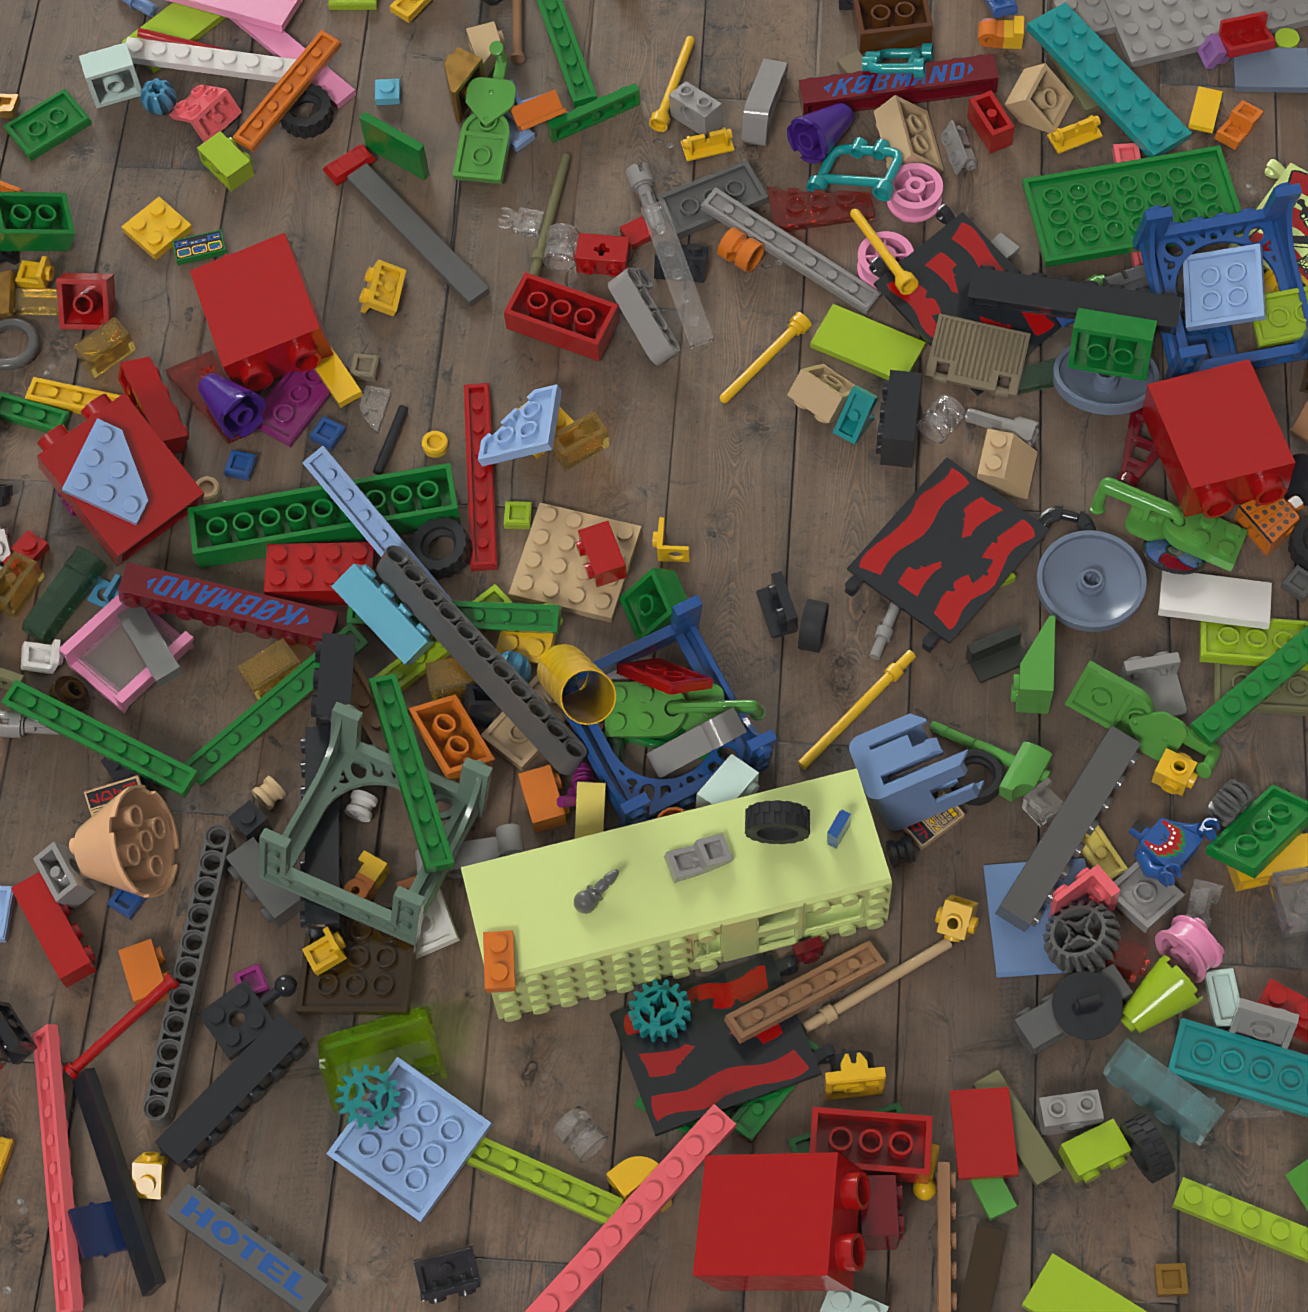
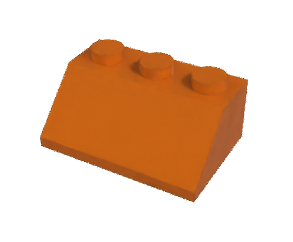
M456 694L408 708L409 716L446 778L460 783L462 765L467 757L483 761L489 767L492 766L495 759Z

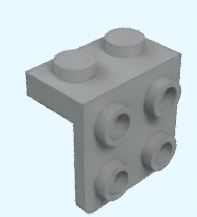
M1160 652L1146 658L1135 656L1123 662L1120 677L1145 691L1152 699L1155 710L1167 712L1174 717H1181L1186 714L1187 708L1177 676L1181 663L1178 652Z

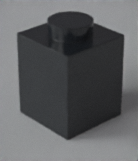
M466 684L460 701L475 726H490L497 705L478 684Z
M251 800L247 801L228 817L234 830L245 842L254 837L259 843V838L264 828L273 831L268 818Z

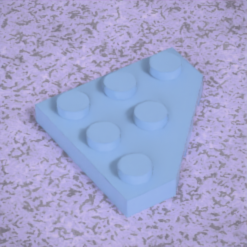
M558 384L533 390L527 396L529 401L519 410L514 408L500 422L502 426L493 435L488 433L481 440L478 461L482 466L553 450L562 394Z
M97 418L62 488V492L137 526L148 504L146 492L123 431Z

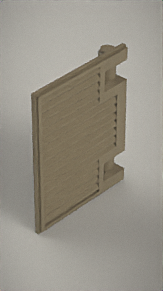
M939 313L924 377L928 378L931 382L945 385L952 383L984 390L991 393V395L1007 399L1017 397L1031 333ZM937 363L950 366L948 374L935 372ZM998 377L1011 379L1009 388L997 386Z

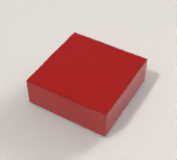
M642 216L620 226L622 236L630 238L632 250L654 239L653 232Z

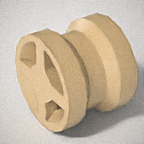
M270 776L263 780V784L260 787H255L251 791L254 797L269 811L275 807V802L278 799L282 800L286 796L282 787Z

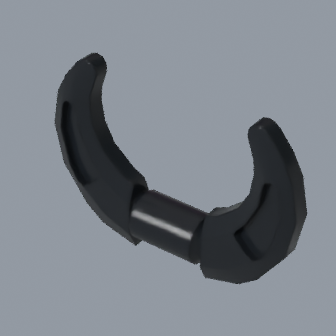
M1054 506L1047 509L1038 519L1046 527L1052 523L1059 522L1061 518V520L1077 523V527L1081 531H1096L1095 524L1088 514L1082 511L1079 514L1063 510V506Z

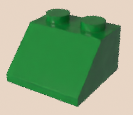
M652 568L620 596L619 600L636 639L639 640L670 625L672 607L687 600V596L675 570Z

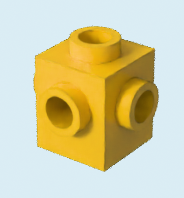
M1166 748L1155 769L1151 782L1161 786L1169 794L1183 796L1186 788L1192 789L1199 774L1194 771L1198 762L1193 761L1185 753H1176Z
M951 894L945 899L944 906H940L935 918V922L939 923L937 932L944 934L945 939L953 942H960L967 939L970 934H975L979 923V918L975 917L979 903Z

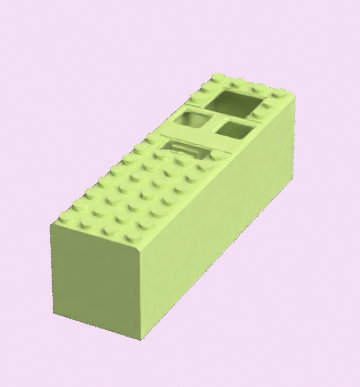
M857 768L461 867L483 963V932L513 930L516 991L491 993L498 1018H504L506 1022L516 1021L522 1017L521 1014L531 1011L535 1015L546 1013L550 1010L551 1006L561 1004V1007H571L578 1003V999L589 997L590 1000H598L604 998L606 992L617 990L618 993H626L633 990L634 985L641 983L653 986V980L655 979L659 984L664 977L673 975L674 979H681L687 977L690 971L700 968L702 972L712 971L718 967L717 964L724 961L727 962L790 946L820 936L822 942H825L829 939V935L839 933L840 936L845 937L856 933L857 928L865 926L870 930L880 928L884 925V921H888L892 889L890 872ZM775 800L792 801L803 806L805 805L810 809L809 838L793 844H769L753 841L751 838H747L745 834V809L757 802ZM844 810L851 814V822L840 844L835 849L827 844V832L839 811ZM723 833L733 861L710 872L674 883L664 859L666 852L692 846L698 839ZM615 869L619 870V875L615 882L609 885V888L601 894L603 900L597 901L594 911L583 914L575 909L573 901L578 892L586 890L589 884L594 887L600 879H603L605 874Z

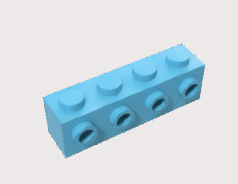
M353 564L331 587L404 664L413 665L434 644V641L429 637L431 635L430 631L421 622L417 624L411 618L413 613L405 604L401 603L399 605L392 598L395 594L387 585H380L374 579L377 575L366 564L364 566Z

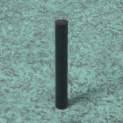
M399 405L373 469V473L376 475L383 474L409 410L404 405Z

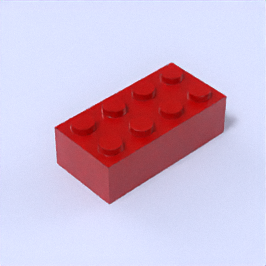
M527 272L524 273L504 310L506 329L599 362L620 323L619 304Z
M369 542L267 544L264 594L310 606L348 605L331 586L353 564L362 566L366 564L376 573L378 565L377 552Z
M812 1107L809 1153L838 1152L860 1167L867 1176L896 1175V1182L928 1184L931 1167L933 1116Z

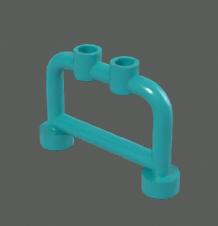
M922 43V48H891L866 51L865 56L862 57V71L876 74L913 73L914 78H925V63L933 61V43ZM909 58L907 63L881 64L882 59Z
M857 137L852 144L836 146L828 153L818 174L812 175L809 178L806 189L812 195L823 196L828 184L874 187L872 194L880 201H889L895 191L892 184L903 162L902 153L897 148L890 147V143L884 139H878L874 146H868V142L865 139ZM844 154H850L856 159H861L863 155L872 156L877 160H884L885 157L893 158L884 178L829 174L835 160Z

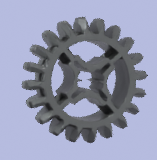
M1081 899L1078 906L1070 902L1068 909L1060 908L1058 916L1051 915L1052 924L1045 925L1047 933L1043 934L1044 950L1049 955L1050 961L1062 972L1065 970L1069 974L1086 970L1095 972V968L1099 965L1105 968V961L1107 959L1114 961L1112 952L1120 951L1118 942L1122 941L1120 924L1113 912H1110L1103 904L1098 905L1093 900L1087 904Z

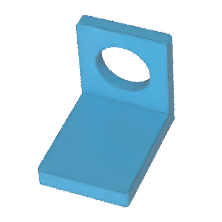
M115 574L111 582L99 579L87 599L88 602L104 608L118 595V588L122 579L121 575ZM103 589H106L103 593L105 601L98 599V594Z

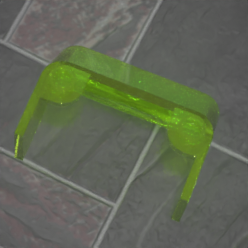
M428 1007L411 1009L410 1015H391L325 1035L318 1040L320 1071L333 1112L339 1110L335 1100L342 1097V1094L337 1092L336 1088L346 1085L341 1078L344 1075L352 1078L350 1070L356 1068L361 1073L364 1064L368 1065L369 1071H372L378 1065L379 1073L383 1074L389 1069L395 1059L399 1057L411 1067H415L418 1072H423L424 1075H431L440 1071L442 1079L448 1078L436 1029ZM354 1084L350 1088L349 1099L355 1096Z

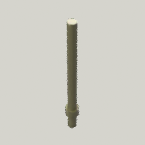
M565 153L561 154L537 247L533 250L531 256L532 266L529 274L538 277L542 265L546 262V249L571 158L570 155Z

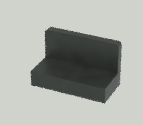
M1017 625L967 645L966 659L980 683L1020 667V663L1026 653L1020 644L1022 633Z

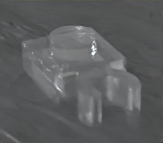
M502 207V216L508 218H498V226L500 228L508 229L513 227L516 234L539 237L545 217L544 211L520 207L519 212L516 213L511 208Z

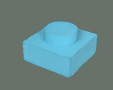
M400 79L375 80L376 105L400 104Z

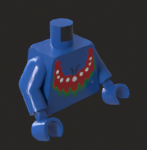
M1160 818L1152 829L1137 820L1129 830V834L1140 841L1134 857L1143 875L1147 878L1158 880L1167 888L1175 884V877L1182 878L1181 870L1196 854L1203 840L1201 837L1205 834L1206 839L1212 841L1217 836L1215 830L1219 831L1221 828L1216 818H1207L1202 823H1182Z

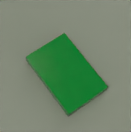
M64 88L3 125V127L26 157L33 161L90 126L92 121Z
M364 112L359 117L367 149L424 181L430 174L424 144L367 112Z

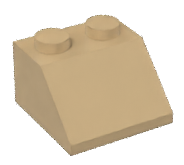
M1043 63L1023 70L1004 106L1018 122L1047 133H1052L1058 128L1074 96L1047 64Z
M825 364L802 368L788 396L794 400L796 406L808 409L815 414L814 417L818 421L827 424L838 421L849 393L855 385Z
M987 429L977 479L999 494L1028 499L1038 452L1014 433Z

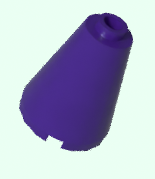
M837 103L794 118L791 121V125L787 128V138L794 152L798 150L803 155L800 157L803 161L810 164L819 163L828 155L851 126L854 120L853 112L846 104Z
M216 373L208 374L201 379L198 386L199 393L221 431L231 439H235L234 436L239 435L242 438L254 432L262 423L264 417L261 414L263 408L266 410V404L259 394Z

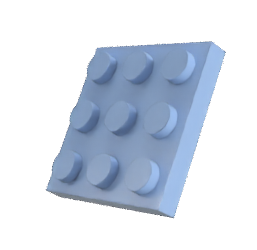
M1260 243L1191 254L1183 262L1185 318L1188 331L1266 320L1263 253Z

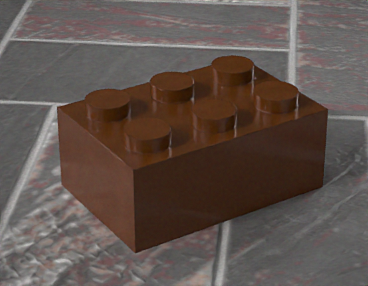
M852 0V19L860 53L881 49L922 46V43H932L933 22L928 0Z

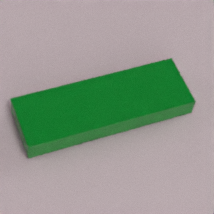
M0 392V420L47 433L61 424L66 428L71 418L69 411Z

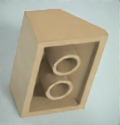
M894 95L874 111L876 127L880 138L888 141L890 147L897 148L902 153V165L922 163L932 167L938 173L944 171L927 110ZM886 157V166L889 169L893 158Z

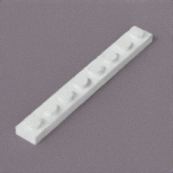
M128 37L126 41L133 64L275 83L282 78L297 60Z

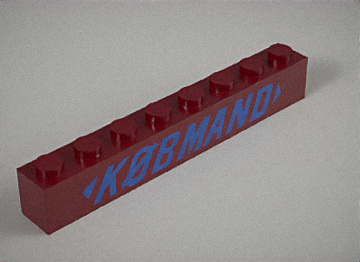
M981 54L973 57L925 63V78H914L913 73L876 74L869 71H856L854 73L799 80L798 90L802 115L837 103L846 104L851 108L852 112L877 109L894 95L912 104L976 96L990 90L993 93H997L999 75L994 54Z
M129 562L126 564L118 588L120 602L131 608H138L139 606L147 608L156 614H173L182 620L189 621L194 619L202 621L207 626L216 627L219 625L227 627L236 633H253L262 639L274 638L281 640L287 645L294 646L299 644L307 646L313 651L316 649V641H322V633L335 634L338 626V612Z

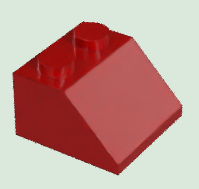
M63 273L56 279L60 329H111L116 299L114 274Z

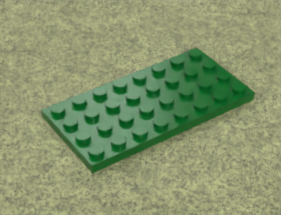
M1220 145L1022 179L1023 192L1045 267L1139 252L1140 250L1134 251L1132 240L1144 212L1153 206L1160 205L1162 208L1171 206L1173 213L1171 222L1177 221L1179 224L1189 222V220L1196 217L1207 219L1213 218L1219 213L1227 212L1230 215L1241 211ZM1241 231V232H1239V233H1237V234H1236V232H1235V233H1233V234H1234V235L1243 234L1244 231ZM1169 244V245H1166L1165 247L1174 246L1175 244Z

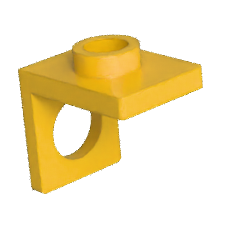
M659 517L658 531H653L652 546L657 547L658 561L690 562L688 546L664 545L665 517ZM671 552H679V553H682L683 555H681V556H673V555H671V554H669V553H671Z

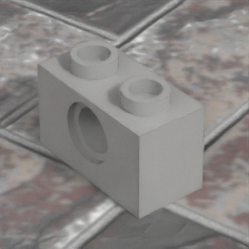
M687 81L669 94L671 116L698 134H704L706 139L709 137V132L717 131L723 126L722 103Z
M53 841L33 858L56 902L76 909L96 892L90 879H84L80 875L75 855L71 853L69 847Z
M1098 1089L1041 1097L1036 1106L1041 1136L1093 1129L1101 1125L1104 1120Z

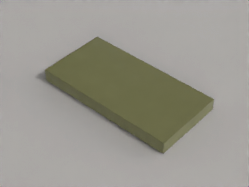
M1213 663V705L1258 667ZM1300 670L1251 713L1308 716V671Z

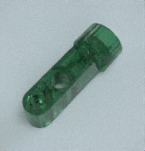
M77 546L64 563V567L24 619L22 630L43 644L52 642L90 589L103 576L108 566L92 552Z

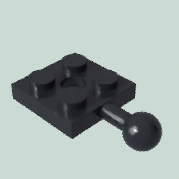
M281 975L276 979L274 988L258 998L248 982L244 980L198 1013V1015L226 1056L232 1061L274 1021L266 1007L280 996H292L297 990V982L291 975ZM236 1014H244L245 1022L243 1025L233 1027L231 1025L232 1018Z

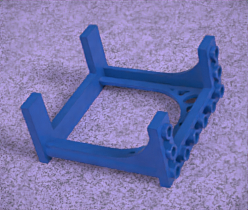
M1286 182L1273 188L1263 209L1258 210L1246 208L1235 214L1229 215V213L1224 212L1215 215L1213 218L1204 219L1203 217H1196L1189 220V222L1180 224L1177 221L1171 222L1173 217L1171 206L1163 208L1160 205L1153 206L1144 212L1132 243L1134 251L1140 250L1151 293L1173 292L1176 294V278L1181 265L1192 253L1202 247L1217 243H1231L1241 246L1260 243L1263 247L1269 240L1270 244L1267 247L1270 251H1265L1262 248L1263 259L1273 271L1279 291L1299 289L1298 296L1300 302H1302L1301 307L1304 318L1307 320V329L1300 340L1293 341V344L1204 360L1207 355L1205 344L1188 346L1180 314L1176 335L1160 333L1169 367L1165 374L1166 379L1248 359L1253 369L1308 359V303L1296 260L1292 232L1293 208L1302 194L1300 183L1291 185ZM1260 228L1263 231V238L1259 242H1251L1249 240L1250 231ZM1244 231L1242 237H1235L1233 234ZM1191 240L1194 241V245L1192 246H1186L1184 243L1190 242ZM1169 244L1177 245L1182 250V255L1178 257L1170 255L1166 251L1165 246ZM1168 262L1174 263V268L1168 270Z
M698 595L672 607L670 625L593 662L607 675L617 670V664L637 661L677 642L693 671L711 677L713 683L723 689L725 700H737L699 632L703 604ZM582 671L573 675L566 682L562 695L572 694L579 690L587 679L588 671ZM564 713L574 734L585 745L587 750L586 756L599 781L606 783L605 792L619 817V828L656 819L663 810L670 807H680L684 810L695 804L697 793L719 769V767H715L713 771H710L708 766L714 762L721 766L725 762L717 754L719 749L730 748L734 750L737 758L757 772H761L769 767L777 741L772 729L762 734L751 724L744 713H739L738 716L747 732L735 738V742L730 741L710 751L706 759L697 768L685 775L672 779H652L631 771L619 761L598 723L591 725L579 724L571 720ZM692 777L694 781L688 783L686 779ZM628 780H635L637 782L633 793L629 790L632 786L628 784ZM646 785H650L654 789L655 794L651 801L646 792L639 795L640 790ZM669 787L671 792L668 793L666 791L663 797L660 798V789Z

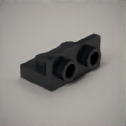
M782 571L772 573L771 584L766 588L757 590L756 595L770 636L774 639L796 633L798 617Z
M0 1001V1044L12 1064L18 1065L38 1047L10 1003Z

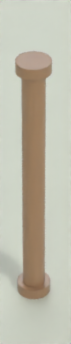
M512 0L513 52L510 54V60L514 64H521L525 61V54L522 52V0Z

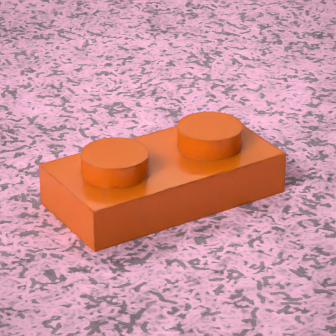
M513 930L483 932L485 992L516 991Z

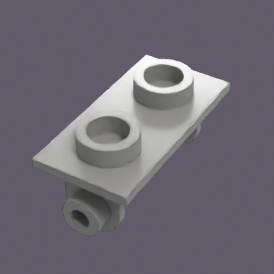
M951 120L940 137L955 175H958L962 168H967L968 171L974 170L977 159L972 148H968L970 143L965 129L959 125L955 126L954 121Z

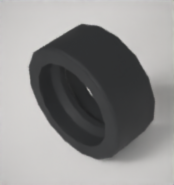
M807 599L800 625L798 649L820 653L828 619V602Z
M969 750L964 760L965 766L971 764L986 767L992 774L990 787L980 791L977 798L965 802L967 805L981 806L997 797L999 786L1003 780V770L1000 762L992 754L984 750ZM957 778L958 783L950 787L952 792L964 787L959 778Z

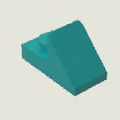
M857 385L853 386L832 433L854 445L857 444L875 418L871 413L879 397Z

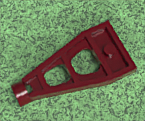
M1143 407L1130 412L1121 472L1116 479L1134 488L1137 487L1140 479L1160 458L1154 442L1139 436L1140 425L1145 423L1142 416ZM1134 446L1151 452L1145 462L1131 458Z

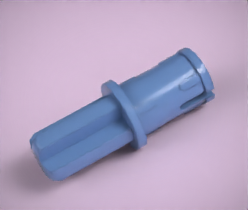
M120 0L126 3L130 9H137L151 17L155 16L158 10L157 5L149 0Z

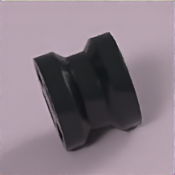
M908 835L901 837L899 841L888 840L885 842L892 868L899 867L904 862L909 864L916 862L913 845Z

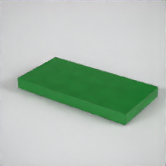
M1272 784L1206 847V855L1255 879L1308 827V801Z

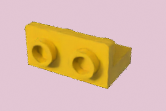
M379 259L373 267L369 266L364 277L367 286L363 288L359 298V302L362 303L360 312L366 313L371 308L394 316L397 312L406 269Z

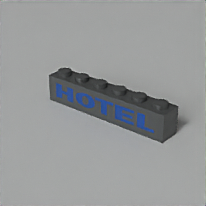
M189 1183L185 1185L165 1211L171 1220L295 1311L317 1312L332 1292L327 1285L329 1279L316 1269L312 1273L303 1267L305 1261L293 1252L289 1256L279 1250L282 1245L271 1236L267 1235L265 1239L256 1233L259 1228L248 1219L244 1218L242 1222L233 1216L235 1211L226 1203L221 1201L217 1205L210 1199L213 1195L201 1185H198L196 1188Z

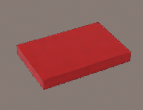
M661 658L617 664L616 674L669 695L712 689L713 679L711 677Z
M1009 1087L949 1091L958 1181L1018 1177Z

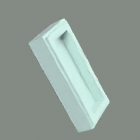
M1234 969L1206 971L1207 975L1204 981L1214 1027L1218 1029L1229 1028L1240 1001Z

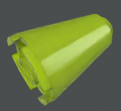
M1165 954L1159 958L1123 1006V1017L1120 1020L1131 1033L1134 1030L1142 1033L1199 1004L1203 1000L1201 995H1194L1198 989L1177 965L1172 967L1170 964H1167L1170 958Z

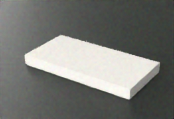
M1162 570L1158 615L1269 629L1272 583L1199 573L1180 575Z

